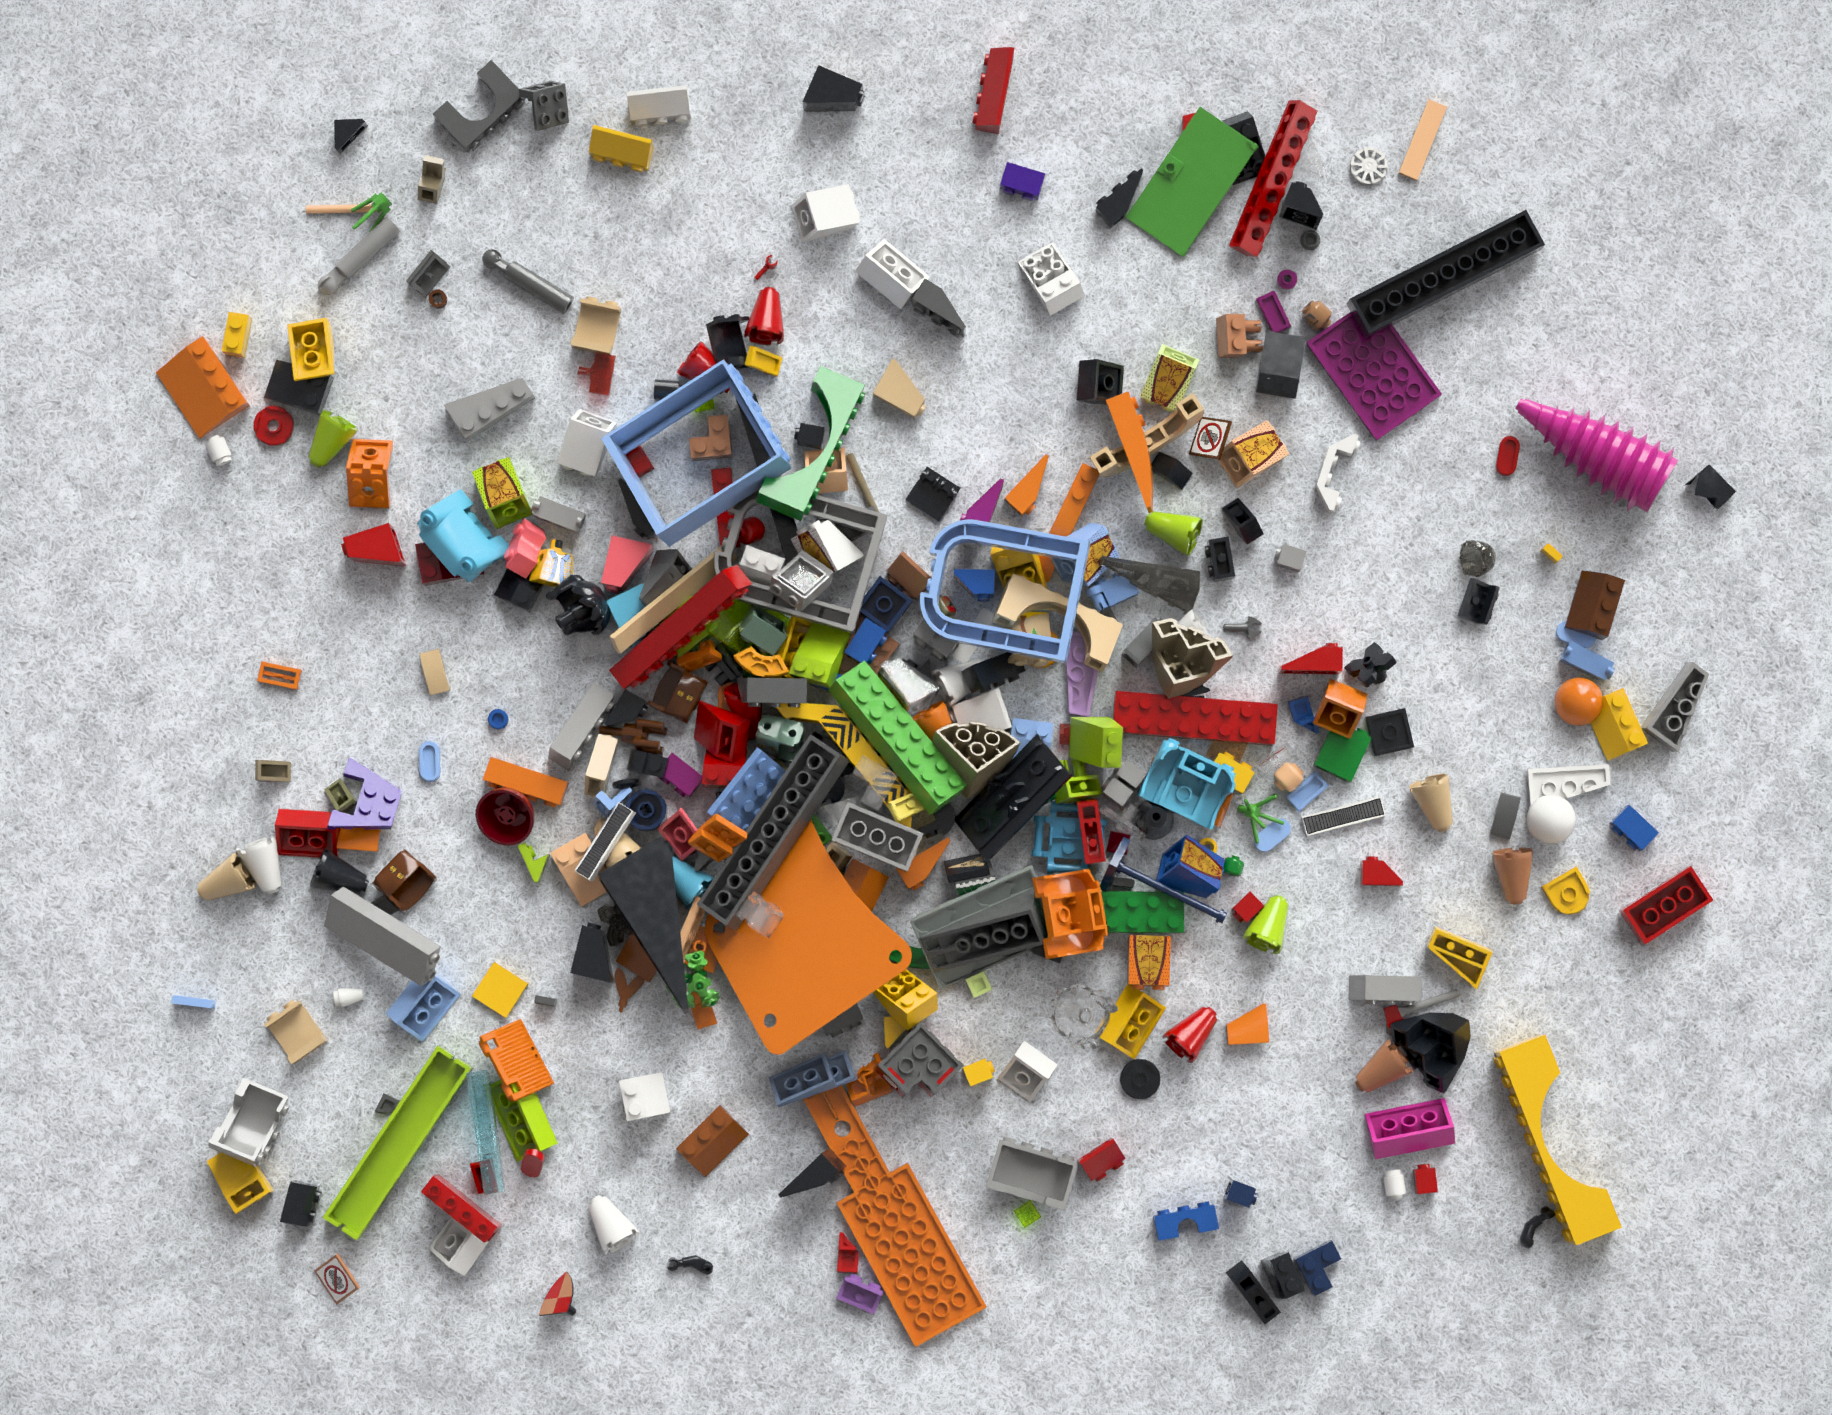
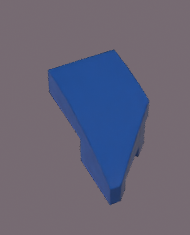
M1307 695L1287 701L1294 722L1316 734L1320 733L1318 726L1313 724L1315 716L1313 715Z

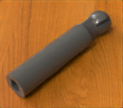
M490 249L484 252L482 261L487 268L501 270L504 272V278L559 312L563 314L567 312L574 300L572 295L515 261L508 263L502 259L501 254L497 250Z

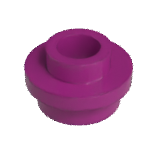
M1289 269L1281 271L1277 277L1278 285L1286 290L1292 289L1297 283L1296 273ZM1289 276L1291 281L1285 282L1284 277Z

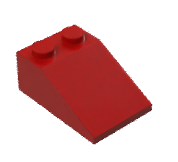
M1326 643V645L1282 665L1278 669V674L1339 675L1343 671V647H1338V643Z

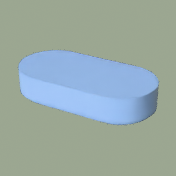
M1566 621L1560 623L1556 628V635L1563 642L1568 643L1572 641L1584 648L1591 647L1596 642L1595 637L1564 628Z
M431 741L424 742L419 748V772L421 778L427 782H434L440 776V749L436 743Z
M1279 819L1284 821V825L1272 822L1258 833L1259 843H1255L1254 839L1255 847L1259 851L1266 852L1286 838L1291 831L1287 820Z

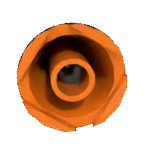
M943 700L930 705L929 709H923L912 717L932 743L935 731L952 724L947 706Z

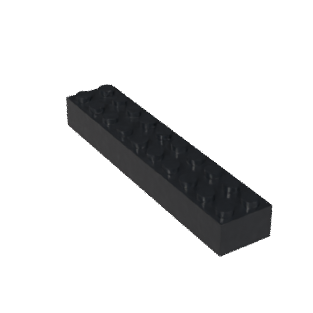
M1524 210L1350 298L1347 306L1366 339L1540 251L1545 246V243L1527 210Z

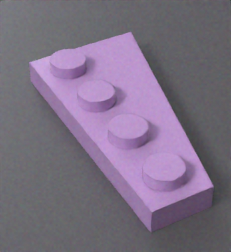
M1073 632L1066 662L1069 714L1089 717L1098 670L1083 664L1085 660L1084 640L1081 633Z

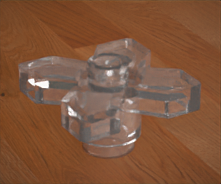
M1127 802L1126 805H1123L1118 813H1115L1105 805L1099 810V812L1115 823L1113 827L1124 833L1126 830L1140 841L1146 836L1145 833L1134 825L1140 817L1139 813L1141 810L1131 803Z

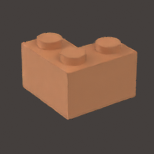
M728 414L708 416L709 436L689 438L692 461L732 458Z

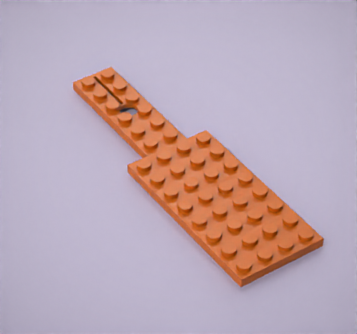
M841 1085L804 1098L803 1100L829 1148L846 1165L842 1171L854 1193L836 1203L914 1346L917 1347L987 1308L911 1167L906 1163L889 1172L843 1086ZM841 1120L847 1121L851 1127L850 1133L844 1137L838 1136L834 1130L835 1124Z

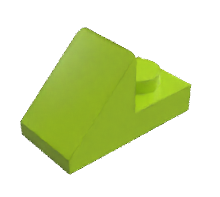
M527 843L518 845L534 883H539L550 855L547 854L534 860L533 857L536 856L532 845L528 846Z

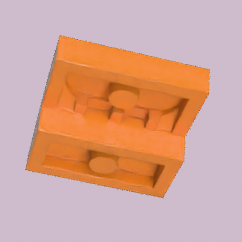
M716 813L692 835L688 844L719 863L732 855L733 847L747 839V832Z

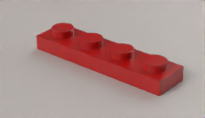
M731 467L711 470L714 495L733 483ZM727 510L717 516L720 546L723 543L724 537L728 538L730 530H727L730 518L734 519V516L729 515ZM737 540L735 548H741L739 540Z

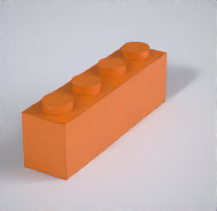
M490 757L483 780L487 781V786L495 789L499 786L512 788L526 794L525 796L529 800L535 802L537 798L545 800L544 805L556 808V805L562 806L569 785L567 781Z

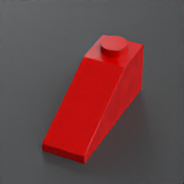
M1098 800L1077 801L1085 864L1106 862Z

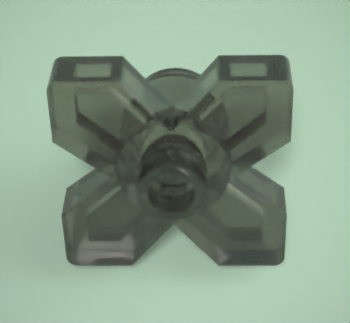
M609 904L597 910L600 920L610 924L606 934L609 946H617L622 943L625 934L634 935L615 904L614 907Z

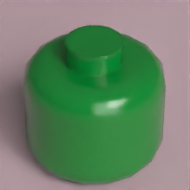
M1232 855V858H1225L1223 873L1240 877L1244 868V862L1240 860V857Z

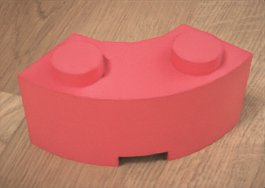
M523 519L513 529L514 535L504 554V559H506V568L527 578L537 564V557L542 544L546 540L544 529Z

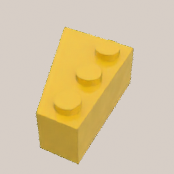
M1434 926L1427 942V947L1477 990L1493 953L1491 949Z

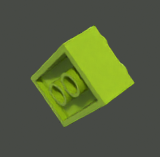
M812 622L794 656L789 674L794 679H807V683L830 689L837 678L851 633Z

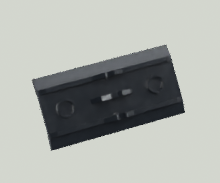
M1036 734L1009 762L1003 771L995 775V779L989 781L988 785L955 817V822L978 852L987 861H990L1073 775L1058 760L1040 735Z

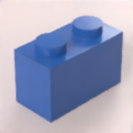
M865 618L844 654L858 663L866 661V663L871 665L877 656L874 653L878 646L882 647L888 638L885 636L886 630Z
M1630 805L1625 806L1610 822L1613 826L1611 828L1612 831L1619 837H1625L1628 840L1626 844L1634 851L1636 849L1642 851L1659 834Z

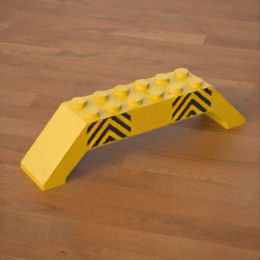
M780 703V707H775L783 718L820 724L887 808L889 802L912 793L908 787L904 788L900 783L902 780L894 771L891 772L889 770V764L881 755L878 756L876 754V748L869 740L866 741L864 739L862 731L856 724L853 725L851 723V718L843 708L840 709L838 705L800 703V707H788V703ZM913 816L897 823L911 828Z

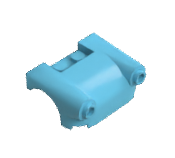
M460 489L424 510L417 524L421 531L419 536L448 571L454 576L459 575L466 579V582H472L491 564L499 559H504V554L509 544L501 535L496 537L491 535L490 531L485 528L477 516L470 510L474 505L473 502Z
M1169 738L1168 741L1163 740L1136 795L1205 828L1213 829L1222 803L1235 789L1236 783L1234 779L1236 773L1233 772L1234 768L1224 763L1220 765L1191 750L1180 747V742Z

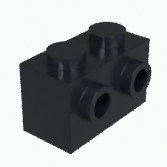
M1229 536L1208 540L1204 550L1206 558H1210L1211 563L1208 566L1209 577H1213L1214 582L1234 579L1235 570Z

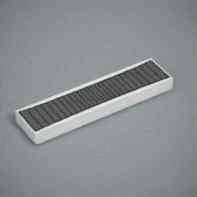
M1379 796L1302 816L1301 818L1307 837L1384 817L1385 812L1381 797Z
M618 802L575 871L593 882L636 812Z

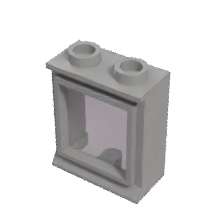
M801 550L794 559L775 576H772L769 590L787 601L791 606L802 611L831 585L834 571Z

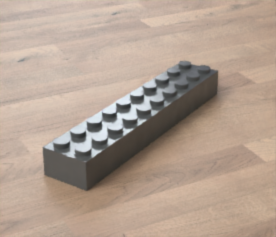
M810 734L745 831L747 832V839L735 846L732 855L727 858L697 905L724 925L737 930L850 760Z

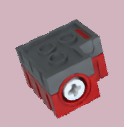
M922 1022L918 1023L874 1067V1070L901 1097L907 1095L915 1085H918L931 1098L964 1066L946 1046L940 1043V1040L931 1031L929 1032L925 1028L926 1026Z

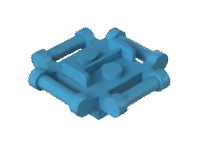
M1051 801L1050 817L1034 816L1036 824L1032 856L1047 857L1048 874L1088 869V864H1085L1079 818L1056 817L1057 811L1078 812L1077 804H1056V801ZM1100 820L1104 844V827L1107 826V820ZM1044 823H1049L1048 851H1042ZM1054 858L1082 860V865L1054 864Z

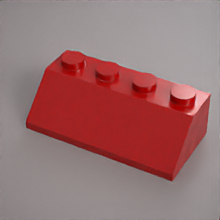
M1013 47L990 48V54H985L984 66H987L986 74L982 73L980 80L983 90L982 93L978 92L976 104L979 105V110L974 112L972 121L973 124H976L975 130L999 134L1015 48Z

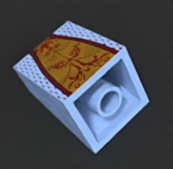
M1089 523L1067 536L1090 542L1083 586H1089L1120 557L1116 550V545L1111 541L1108 530L1104 525ZM1050 557L1062 582L1072 583L1076 562Z

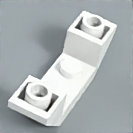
M1353 434L1329 446L1315 488L1328 513L1332 514L1334 509L1338 510L1341 498L1338 497L1340 492L1325 487V485L1329 486L1332 474L1329 473L1331 466L1335 467L1339 455L1335 453L1337 452L1351 457L1353 452L1357 453L1360 441H1357V434Z

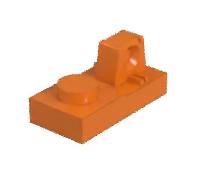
M708 639L700 643L698 651L688 652L678 657L677 665L692 672L722 660V653L715 650L714 642Z
M693 991L691 995L695 999V1007H691L697 1029L717 1024L713 1008H703L700 996Z

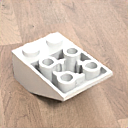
M1053 242L1018 262L1050 316L1085 296L1081 283Z

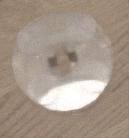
M753 891L736 913V916L741 921L746 919L749 927L761 935L770 938L784 918V913L774 903H767L761 895Z

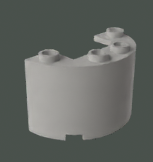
M243 1078L235 1092L234 1102L221 1127H216L209 1140L208 1147L254 1167L260 1165L262 1159H267L271 1147L269 1146L271 1142L275 1143L278 1138L279 1131H277L282 1116H286L290 1107L287 1104L288 1096Z
M1008 1137L999 1140L986 1188L1009 1193L1065 1211L1078 1163L1074 1162L1075 1157L1065 1154L1062 1157L1052 1155L1053 1150L1041 1147L1040 1151L1035 1150L1032 1144L1022 1142L1021 1145L1015 1144V1139Z

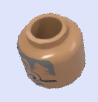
M1312 300L1302 310V319L1313 330L1320 328L1324 330L1331 323L1330 317L1332 312L1321 301L1314 302Z

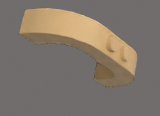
M1194 393L1176 403L1175 411L1166 419L1144 432L1150 456L1181 437L1203 417L1204 409ZM1123 445L1113 450H1109L1106 446L1090 456V460L1101 477L1114 476L1131 468Z

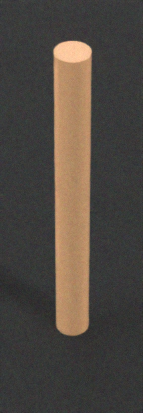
M368 204L355 212H351V209L357 205L306 206V214L366 213L373 206Z

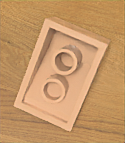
M587 833L580 835L550 853L581 907L607 893L598 878V874L607 869L605 864H603L593 882L575 871L592 844Z

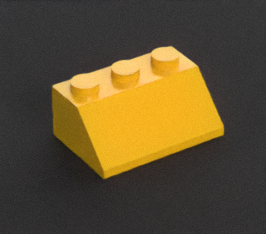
M593 125L589 154L593 157L594 161L604 163V160L610 161L612 165L621 168L624 165L630 166L631 170L636 172L649 170L654 151L651 139Z
M1624 688L1603 696L1602 711L1598 718L1590 724L1606 760L1609 761L1648 744Z
M1126 985L1096 1036L1135 1060L1166 1007L1144 992L1133 990L1132 986Z

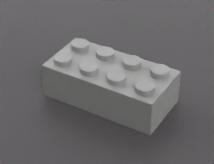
M847 802L832 841L908 872L923 833Z

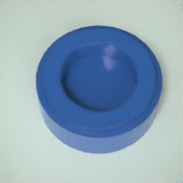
M501 709L491 711L488 716L489 725L497 730L505 728L509 722L507 713Z

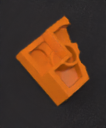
M340 828L337 848L378 852L381 829Z
M1261 1004L1226 1024L1228 1045L1269 1043L1266 1004Z

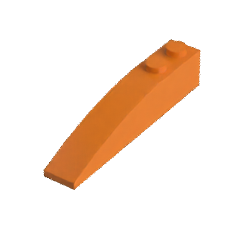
M1125 392L1107 399L1106 402L1148 513H1152L1153 474L1150 453L1142 428L1145 426L1142 414L1137 415L1135 410L1139 408L1135 396L1130 397L1129 392Z
M1082 463L1049 534L1065 537L1072 534L1100 475L1097 469ZM1038 555L1045 581L1049 582L1055 567L1050 557Z

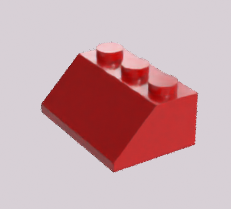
M278 809L275 821L278 855L320 858L323 850L327 849L338 856L337 841L340 828H335V830L327 829L332 812Z

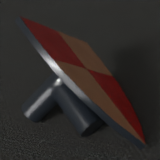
M567 1271L550 1288L541 1306L539 1316L568 1313L573 1316L576 1313V1309L571 1306L574 1285Z

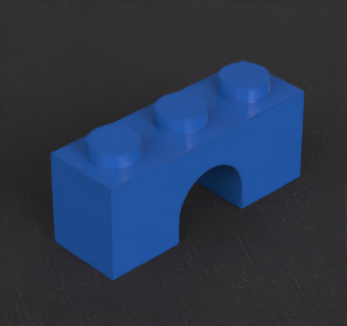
M1205 1201L1197 1203L1198 1207L1189 1208V1205L1177 1207L1178 1211L1169 1212V1209L1157 1211V1215H1154L1153 1218L1158 1240L1179 1237L1178 1225L1184 1219L1194 1220L1199 1233L1219 1229L1215 1205Z

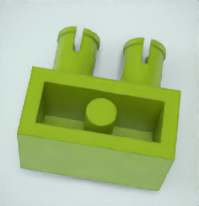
M1076 759L1072 760L1071 763L1075 777H1071L1055 794L1057 797L1055 801L1056 804L1090 800L1101 795L1102 790L1098 774L1087 775L1084 762ZM1060 760L1069 771L1067 760Z

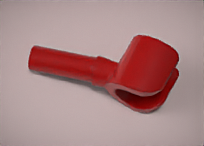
M773 255L767 256L765 265L754 276L756 280L766 271L777 266L778 260L774 264L768 262Z

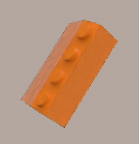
M203 336L186 346L156 372L199 439L250 406L209 342Z

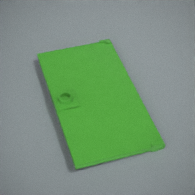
M1199 107L1126 218L1184 257L1259 146L1202 107Z

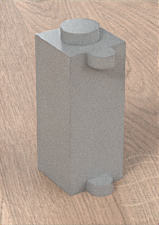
M539 496L538 500L535 499L531 507L532 515L535 518L577 534L580 533L586 518L585 513Z

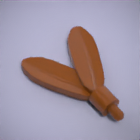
M617 968L614 977L620 996L618 1006H620L619 1012L621 1013L626 1008L628 999L640 989L645 980L640 976H636L627 986L624 972Z

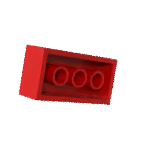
M1689 866L1622 908L1619 912L1640 944L1645 945L1712 902L1713 898L1692 866Z

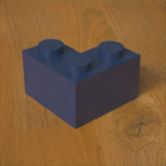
M1328 1240L1294 1258L1313 1296L1333 1287L1323 1269L1341 1260L1332 1240Z

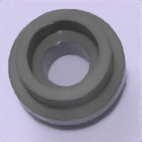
M1313 230L1305 231L1300 238V243L1306 250H1315L1320 244V236ZM1307 238H1313L1314 243H1307Z

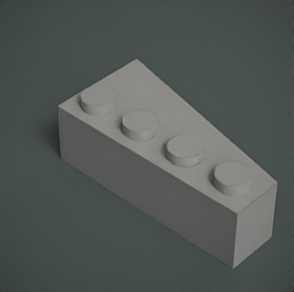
M523 378L444 404L465 439L470 441L535 399Z
M1686 662L1641 725L1642 730L1672 752H1679L1680 744L1686 735L1689 721L1695 712V706L1701 697L1709 673L1694 662Z

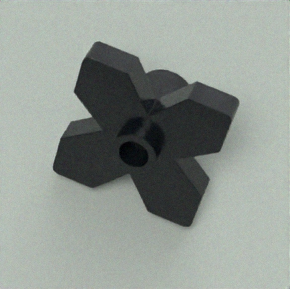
M1373 642L1365 649L1363 659L1352 660L1344 668L1352 677L1358 676L1359 682L1368 688L1372 683L1380 684L1384 682L1387 678L1386 670L1394 666L1397 661L1390 653L1383 654L1382 648Z

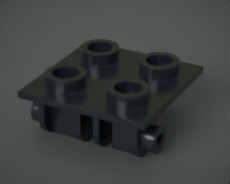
M927 466L905 500L939 522L961 488Z

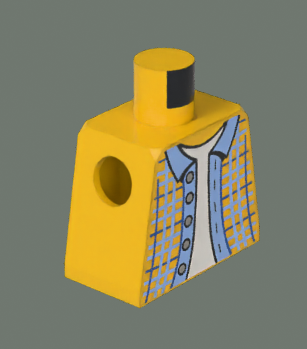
M552 539L550 549L539 551L537 564L532 570L530 581L556 588L564 579L573 575V556L562 552L563 541Z

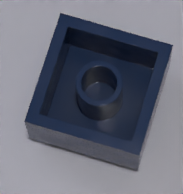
M879 576L864 596L860 614L885 629L886 633L889 634L913 601L887 580Z

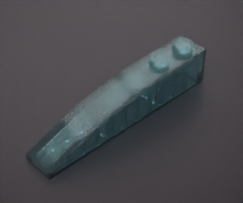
M487 1070L469 1072L466 1075L484 1195L505 1192L490 1075Z

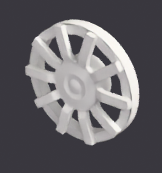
M1364 147L1358 150L1350 162L1352 176L1358 182L1365 185H1373L1380 182L1388 170L1387 159L1377 148ZM1368 151L1373 152L1371 158H1369ZM1364 152L1366 158L1364 159L1359 154ZM1376 153L1381 156L1380 158L1374 160ZM1355 158H1359L1362 163L1354 162ZM1379 161H1384V165H1377ZM1354 166H1361V169L1355 172ZM1377 168H1384L1383 174H1381V173H1380L1378 170H1376V169H1377ZM1360 172L1364 173L1362 179L1357 176ZM1374 172H1375L1378 176H1380V177H1379L1378 179H1376V180H1374V176H1373V173H1374ZM1367 175H1370L1371 181L1365 180Z

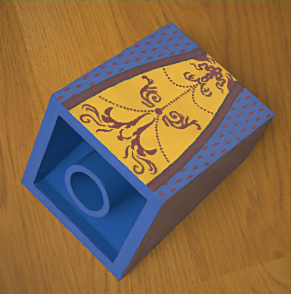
M1185 835L1162 853L1156 880L1175 890L1207 898L1211 894L1217 893L1220 889V879L1224 872L1225 859L1190 836Z

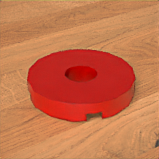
M268 406L257 413L253 429L262 443L269 446H279L291 438L294 431V421L284 408ZM273 420L279 423V428L276 431H270L268 428L269 423Z

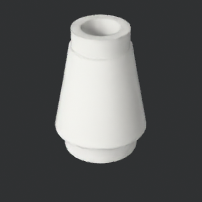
M337 988L338 990L333 991L335 1007L340 1006V1008L363 1000L362 988Z

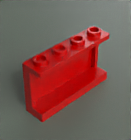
M439 1174L434 1175L421 1190L422 1194L484 1243L487 1240L490 1241L502 1226L500 1222Z

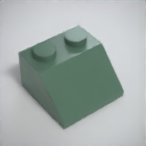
M750 604L739 627L741 638L748 643L753 642L756 644L757 648L763 653H770L774 656L787 638L786 623L765 609Z

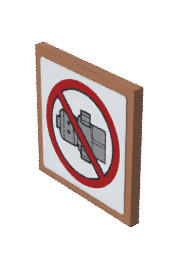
M338 1253L314 1270L336 1305L360 1288Z

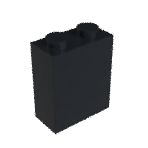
M1278 1252L1260 1260L1276 1298L1287 1299L1305 1291L1289 1252Z

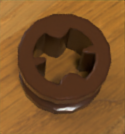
M436 289L429 294V302L434 308L440 309L447 304V296L442 290ZM438 294H441V298L443 301L441 303L438 302V304H435V300L433 297L435 295L438 296Z

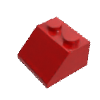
M1110 1138L1078 1159V1162L1090 1180L1093 1181L1095 1179L1098 1182L1107 1176L1105 1172L1113 1168L1115 1171L1124 1165L1123 1160L1126 1158L1115 1140Z

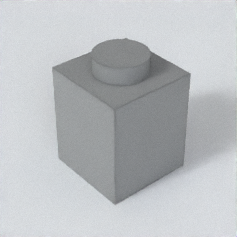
M1283 544L1281 548L1276 550L1274 559L1277 560L1276 565L1300 572L1307 551Z

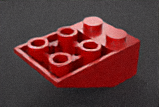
M700 700L698 701L694 739L715 757L733 763L746 756L751 719Z

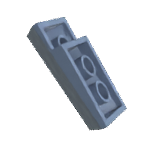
M846 1050L828 1058L825 1053L769 1077L778 1108L859 1079Z

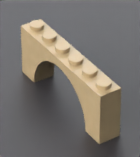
M1013 573L1007 581L992 622L1010 630L1016 620L1029 611L1051 610L1065 616L1069 599L1063 597L1058 592L1046 589L1041 584L1027 580L1022 575ZM1078 603L1074 625L1080 631L1085 644V660L1083 664L1102 672L1109 662L1123 624L1112 617L1100 614L1095 609H1089Z

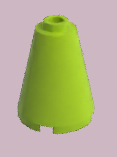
M322 410L308 455L311 459L310 463L318 468H321V466L326 467L358 431V429H355V425L339 415L332 417L331 414L333 412L328 410Z
M1153 511L1146 516L1144 525H1146L1147 531L1182 554L1189 556L1197 544L1195 540L1197 535L1200 536L1203 519L1196 516Z
M1275 895L1267 900L1243 935V940L1248 939L1247 944L1264 952L1271 949L1274 950L1272 954H1280L1289 906L1286 899Z

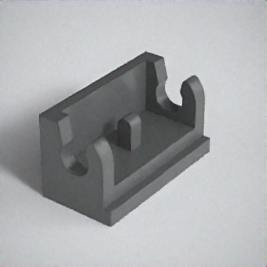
M430 250L406 282L426 298L450 266Z

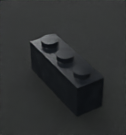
M1006 652L976 663L961 672L971 694L977 691L982 694L991 690L990 686L998 688L1006 684V680L1011 683L1020 679L1019 674L1026 671L1024 665L1017 666L1014 663H1008V658L1013 653Z

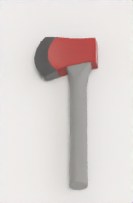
M1455 989L1416 1002L1414 1005L1397 1007L1395 1004L1383 1008L1386 1019V1033L1391 1035L1390 1024L1403 1020V1017L1409 1013L1459 997L1458 990Z

